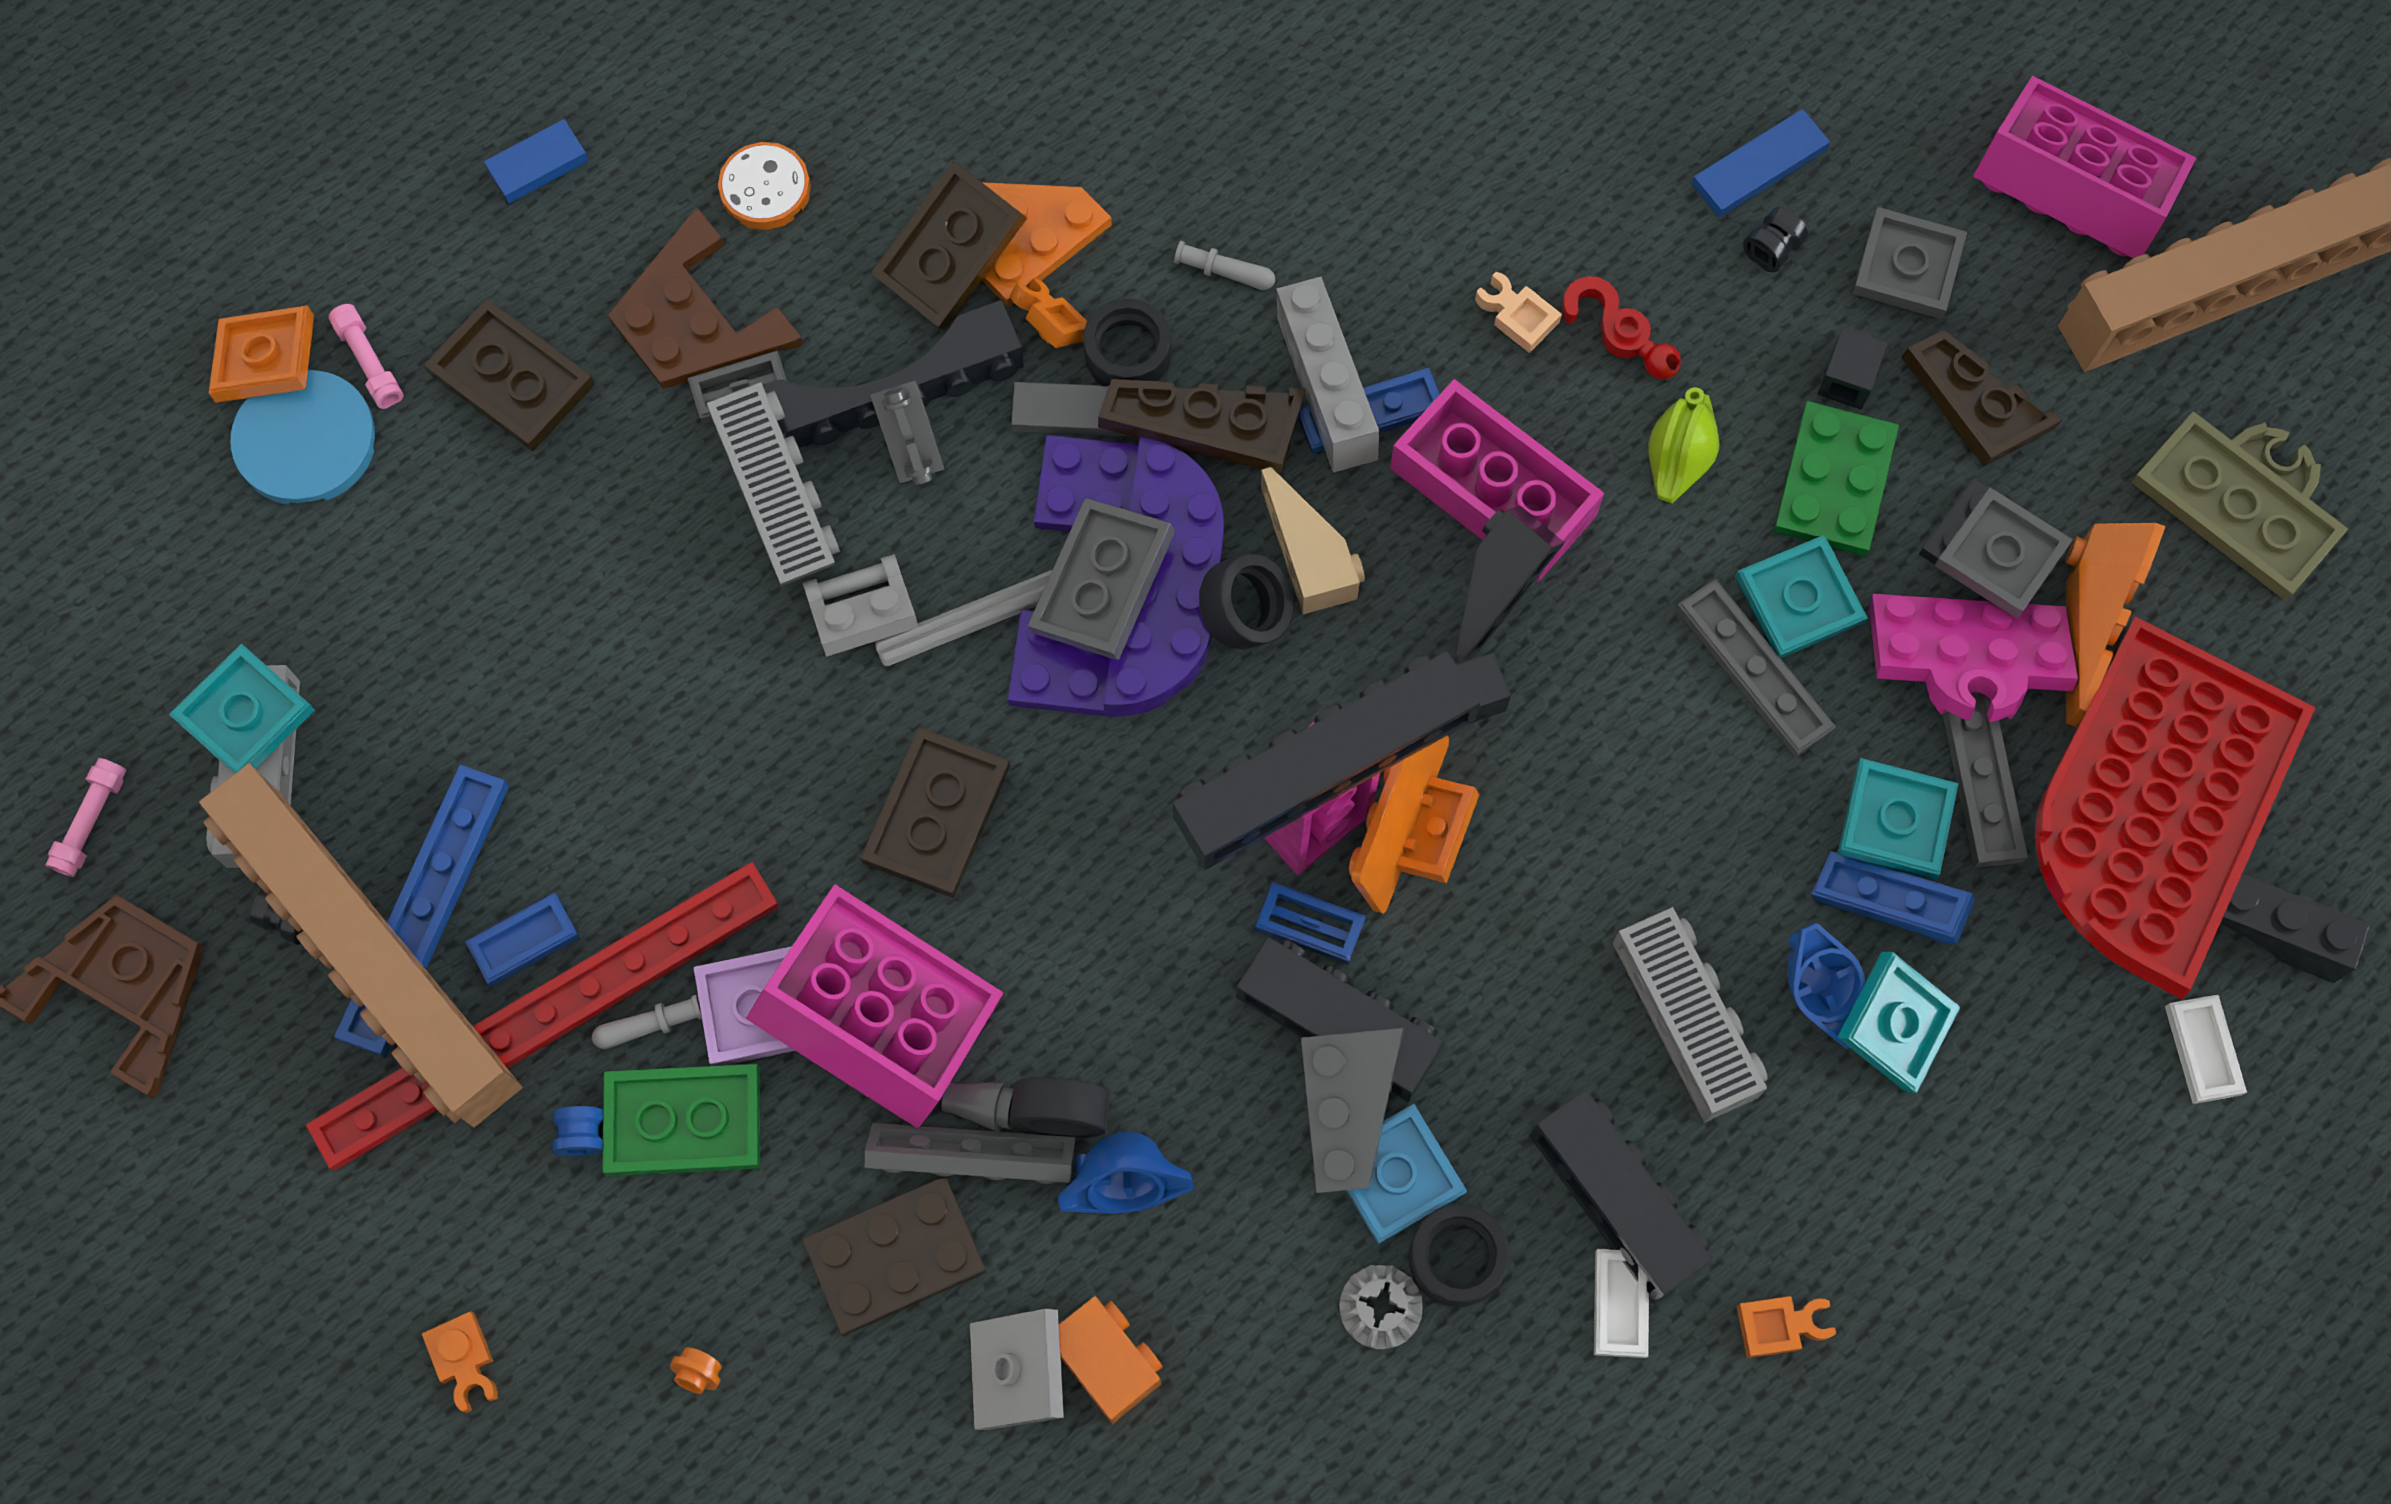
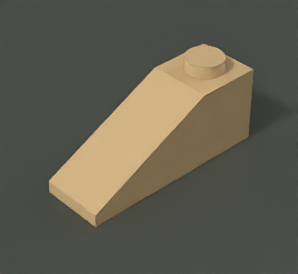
M1271 467L1262 469L1261 490L1302 615L1357 600L1359 584L1365 581L1363 566L1358 554L1350 555L1346 540Z

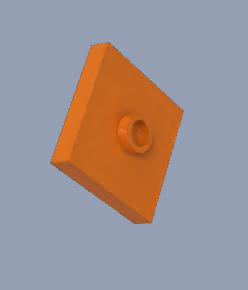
M308 305L218 320L209 394L216 403L306 389L314 314Z

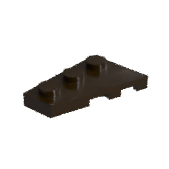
M1944 329L1908 347L1901 357L1984 467L2057 428L2062 422V419L2050 410L2044 414L2025 399L2028 393L2015 383L2009 387L1990 373L1989 364Z

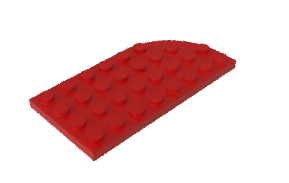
M2134 617L2110 661L2099 689L2084 713L2043 794L2036 817L2035 843L2041 872L2057 905L2077 931L2114 963L2183 1000L2194 984L2316 707Z

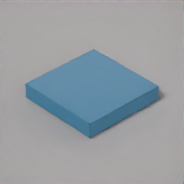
M1415 1104L1383 1121V1129L1370 1187L1346 1190L1378 1245L1423 1220L1434 1210L1447 1206L1467 1193L1466 1188Z

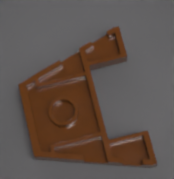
M699 209L691 213L608 315L613 326L663 389L688 382L689 377L784 348L787 351L792 350L803 344L801 336L778 307L736 333L687 272L689 268L724 246L721 236Z
M116 895L64 935L66 940L45 957L40 958L37 956L23 967L25 972L6 987L0 985V1007L32 1025L61 983L66 982L140 1026V1030L110 1073L154 1099L159 1092L204 947Z

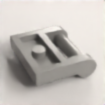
M895 554L881 558L882 563L826 581L818 583L817 579L803 582L826 657L919 628ZM886 581L889 583V586L825 606L824 601Z

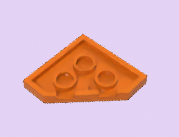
M984 183L1025 215L1027 220L982 281L1007 307L1011 306L1014 302L1011 300L1010 295L1018 281L1024 283L1028 288L1033 278H1038L1041 281L1108 229L1112 225L1111 216L1082 187Z

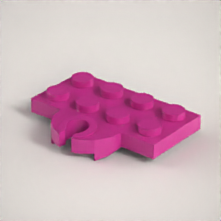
M1872 594L1869 614L1877 679L1926 682L1930 700L1941 715L1948 711L1970 721L1976 704V699L1970 693L1977 692L1984 694L1991 700L1987 712L1989 722L1999 721L2005 717L2011 720L2020 708L2027 689L2073 692L2078 675L2066 606L2028 604L2017 619L1990 601Z

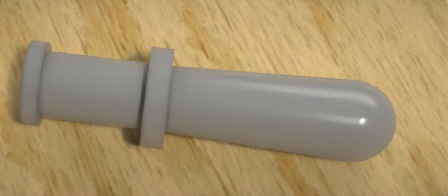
M1180 241L1177 247L1174 263L1179 264L1181 262L1203 269L1204 275L1211 276L1212 273L1259 290H1268L1275 283V275L1267 267L1218 255V250L1211 248L1210 252L1185 245L1184 241Z
M696 994L691 996V999L666 1007L663 1003L655 1005V1010L599 1025L592 1033V1042L600 1049H609L658 1030H662L664 1034L671 1032V1026L695 1018L700 1020L702 1015L699 997Z

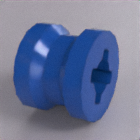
M571 1106L555 1109L552 1112V1122L557 1126V1138L552 1142V1153L568 1157L602 1154L603 1139L599 1137V1126L603 1123L604 1110L590 1106Z

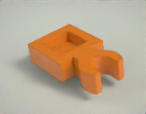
M1033 278L1028 288L1021 281L1016 283L1010 298L1017 306L1029 311L1025 319L1039 331L1044 341L1055 348L1083 342L1087 320L1063 297L1054 299L1049 295L1048 287L1038 278Z
M1791 1296L1740 1303L1736 1306L1747 1358L1799 1351L1802 1349L1799 1335H1805L1813 1341H1824L1836 1334L1835 1328L1819 1329L1812 1321L1814 1311H1822L1830 1307V1301L1826 1299L1812 1300L1804 1305L1800 1311H1794Z
M470 1311L422 1333L439 1381L444 1384L454 1379L457 1381L454 1389V1402L459 1410L464 1413L472 1411L471 1404L468 1401V1393L475 1386L483 1388L487 1400L494 1401L498 1398L495 1383L488 1377L483 1376L479 1369L493 1362L475 1313Z

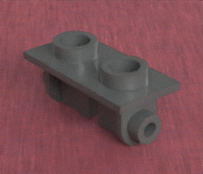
M916 380L870 394L899 483L913 480L915 485L926 483L932 479V473L945 470Z

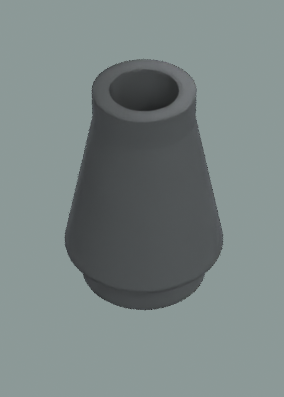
M950 1082L942 1096V1111L955 1114L995 1132H1000L1002 1128L1013 1129L1014 1126L1011 1125L1010 1114L1014 1088H1010L1008 1082L964 1084Z

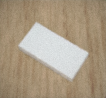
M2219 995L2173 1002L2166 1005L2165 1009L2192 1103L2196 1104L2242 1096L2247 1093Z
M1597 1249L1595 1251L1594 1355L1647 1358L1649 1332L1647 1281L1649 1282V1279L1638 1265V1281H1636L1624 1265L1623 1261L1626 1260L1620 1250Z

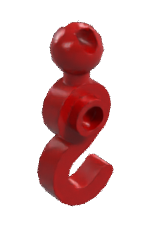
M1587 276L1579 278L1569 285L1562 302V314L1566 323L1572 324L1576 321L1579 311L1578 301L1587 297L1594 298L1601 303L1603 308L1601 319L1602 341L1604 347L1611 354L1627 359L1638 355L1644 359L1646 371L1657 380H1668L1677 374L1681 367V357L1678 350L1668 343L1655 344L1649 339L1651 327L1648 319L1641 312L1628 308L1618 310L1619 297L1617 291L1609 282L1600 277Z

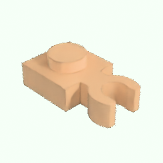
M1495 272L1491 280V285L1499 290L1500 294L1490 295L1482 288H1479L1476 292L1475 301L1480 308L1485 311H1497L1499 313L1496 316L1494 325L1528 353L1560 323L1562 314L1527 286L1517 295L1511 290L1512 287L1509 279L1502 273Z

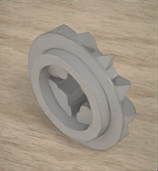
M1370 1265L1352 1275L1342 1291L1339 1305L1340 1316L1348 1333L1359 1343L1374 1349H1389L1403 1344L1415 1333L1422 1319L1421 1293L1412 1277L1398 1270L1393 1265ZM1387 1285L1389 1286L1388 1294H1390L1389 1303L1396 1306V1309L1404 1311V1313H1386L1383 1320H1380L1378 1328L1373 1327L1375 1323V1318H1373L1374 1309L1367 1306V1303L1359 1301V1298L1368 1300V1298L1377 1299L1380 1292H1383L1384 1286Z

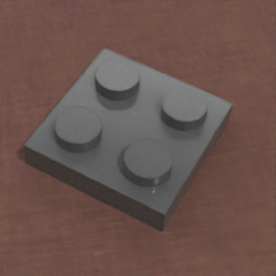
M1877 207L1872 218L1852 294L1942 319L1947 311L1967 231Z
M1989 487L1942 553L1935 567L2018 619L2073 539Z

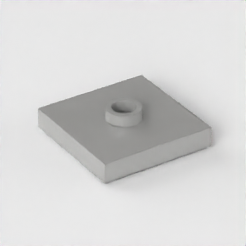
M1041 1309L970 1323L975 1430H991L1064 1418L1058 1310Z

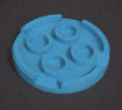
M308 370L305 390L251 397L244 401L232 425L230 439L232 456L239 472L250 486L272 501L289 505V503L312 502L323 498L327 501L353 486L368 468L375 452L373 448L375 439L374 416L363 396L349 382L328 372Z

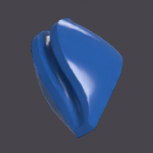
M1812 923L1801 928L1799 932H1795L1789 938V946L1792 949L1788 954L1787 963L1790 993L1797 1007L1807 1018L1848 1049L1850 1047L1837 1037L1865 985V976L1857 958L1818 923Z
M1119 1132L1101 1139L1087 1154H1081L1075 1158L1076 1178L1059 1194L1058 1203L1061 1211L1121 1214L1152 1208L1195 1188L1191 1174L1167 1161L1155 1142L1149 1137L1135 1132Z

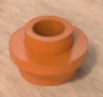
M686 1347L681 1356H675L670 1363L671 1370L676 1374L674 1381L692 1393L702 1394L704 1389L716 1390L721 1381L718 1374L722 1365L715 1358L698 1349Z

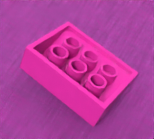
M2032 76L1997 131L1973 177L1982 181L1988 189L1994 192L2006 193L2018 199L2029 210L2038 214H2047L2065 223L2072 232L2079 235H2088L2106 244L2115 254L2124 257L2129 256L2134 259L2146 252L2165 221L2196 157Z
M834 884L760 993L745 1019L919 1129L939 1102L1002 997L1003 992Z

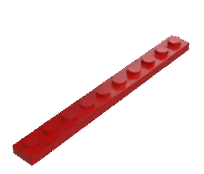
M751 862L473 1027L503 1064L509 1068L778 909L779 905L754 863ZM401 1068L307 1123L306 1127L328 1167L336 1171L437 1111V1109L424 1094V1091L430 1087V1084L428 1082L422 1084L414 1075L410 1076L404 1068Z

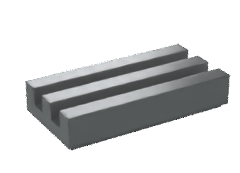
M774 351L689 377L688 381L701 422L705 424L713 421L708 406H706L708 402L760 382L762 385L779 379L785 381L787 379L778 351ZM769 368L774 369V373L751 380H740L731 383L729 387L706 394H702L701 389Z

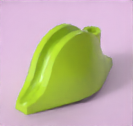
M1690 388L1685 394V399L1680 398L1665 411L1656 422L1648 442V454L1657 498L1672 504L1709 470L1719 452V434L1710 397L1704 394L1700 388Z

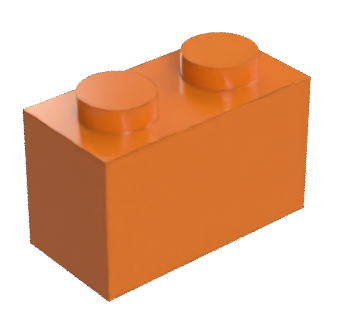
M1094 1296L1059 1324L1060 1358L1111 1424H1113L1161 1385V1379L1156 1372L1163 1366L1144 1342L1135 1347L1123 1332L1130 1324L1116 1305L1110 1301L1103 1306L1098 1298Z

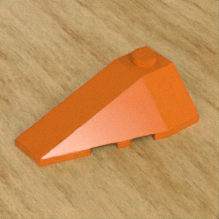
M2158 523L2094 524L2084 539L2076 536L2067 553L2065 563L2071 565L2072 568L2066 581V611L2078 675L2073 692L2066 691V724L2076 727L2080 723L2101 685L2113 652L2107 650L2106 646L2107 644L2110 646L2115 644L2123 627L2128 622L2132 611L2122 607L2124 603L2128 604L2131 601L2139 584H2144L2165 530L2163 525Z

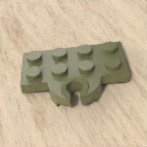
M2193 411L2141 469L2131 483L2279 597L2287 601L2348 530L2346 526L2310 500L2319 483L2321 464L2315 463L2311 451L2305 444L2293 454L2290 466L2284 467L2276 464L2270 456V450L2279 449L2286 441L2289 432L2267 427L2266 422L2246 428L2231 440Z

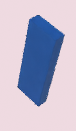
M1801 109L1695 175L1692 186L1720 218L1827 151L1830 141L1806 112Z
M1429 368L1363 388L1379 433L1414 423L1440 395ZM1303 406L1299 422L1312 454L1324 451L1325 449L1310 406Z
M1830 851L1812 892L1814 900L1822 904L1953 944H1957L1975 902L1973 893L1865 861L1838 855V853Z

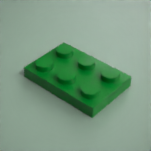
M1807 401L1803 409L1773 532L1805 541L1825 535L1831 548L1866 557L1870 550L1899 425Z
M757 1064L604 1072L603 1174L607 1177L760 1169V1067Z

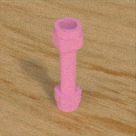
M343 304L333 309L328 318L340 340L347 341L368 379L365 385L377 406L381 409H386L400 402L404 396L392 373L385 371L363 333L366 330V326L355 307L351 304Z
M98 758L95 766L91 767L85 779L91 785L63 842L54 841L48 853L49 858L45 864L46 867L70 877H74L77 870L81 869L87 857L81 850L110 792L118 794L124 782L123 777L127 771L125 768L109 760Z

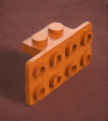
M1448 735L1384 771L1385 786L1379 801L1374 802L1369 809L1366 822L1367 833L1362 846L1354 850L1349 864L1352 882L1375 912L1384 914L1387 911L1401 872L1447 884L1479 798V793L1473 786L1437 778L1449 746Z

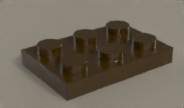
M952 161L871 274L936 326L946 330L1027 220V217L958 163Z
M488 299L472 313L424 364L428 374L532 452L595 385L590 374Z
M918 727L860 858L862 864L954 898L1010 769L1009 760Z
M946 1176L803 1238L842 1336H846L986 1273V1269Z

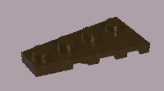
M1111 379L1098 416V428L1137 438L1143 437L1163 442L1175 448L1260 470L1271 467L1277 474L1281 475L1305 400L1306 388H1289V393L1266 392L1265 386H1246V391L1218 390V384L1199 383V387L1193 389L1175 388L1173 382Z

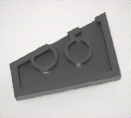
M1404 1028L1301 1038L1317 1193L1366 1189L1370 1187Z

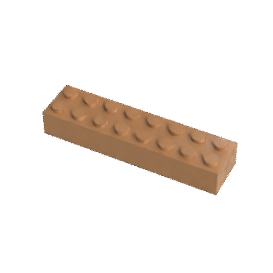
M2391 158L2378 163L2368 173L2358 177L2354 173L2347 174L2333 182L2329 188L2315 193L2313 189L2306 190L2292 198L2284 206L2276 209L2272 205L2265 206L2251 214L2243 222L2235 225L2230 221L2222 223L2210 230L2205 237L2191 241L2190 238L2181 239L2170 245L2164 253L2151 258L2148 254H2143L2129 261L2118 271L2108 274L2106 270H2103L2086 278L2081 283L2082 288L2076 298L2068 304V311L2058 325L2083 371L2087 372L2390 252Z
M250 763L199 801L201 806L210 815L203 821L207 829L236 856L234 861L253 883L256 882L265 893L269 894L265 897L266 901L284 921L287 920L300 932L296 937L305 949L316 960L319 958L329 970L333 967L335 968L328 974L329 978L347 998L350 997L360 1008L364 1005L367 1007L359 1013L360 1016L377 1036H382L391 1046L395 1043L398 1045L391 1052L392 1055L410 1076L414 1075L422 1084L426 1082L430 1084V1087L424 1091V1094L443 1116L446 1114L454 1123L462 1119L475 1128L523 1088L281 793Z

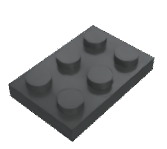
M1085 498L1030 619L1029 629L1034 634L1119 661L1175 534V529L1171 523Z

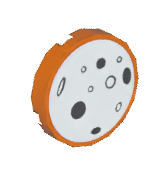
M759 142L742 147L728 158L720 170L718 189L724 209L730 216L732 215L735 219L739 220L740 224L750 229L771 230L786 226L794 220V215L801 208L802 211L809 202L811 184L805 163L795 151L779 143Z

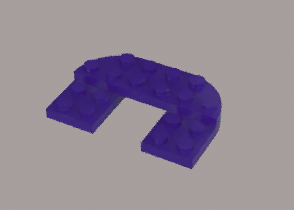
M1046 435L1034 518L1035 528L1070 532L1084 499L1088 498L1171 523L1175 529V534L1119 661L1034 634L1028 627L1034 611L1021 610L1008 696L1009 706L1112 717L1132 716L1154 710L1165 705L1166 700L1177 694L1184 687L1187 688L1194 681L1202 669L1210 650L1212 634L1206 628L1199 609V590L1206 573L1215 564L1221 562L1224 541V517L1219 495L1209 476L1192 458L1166 443L1140 437L1139 445Z

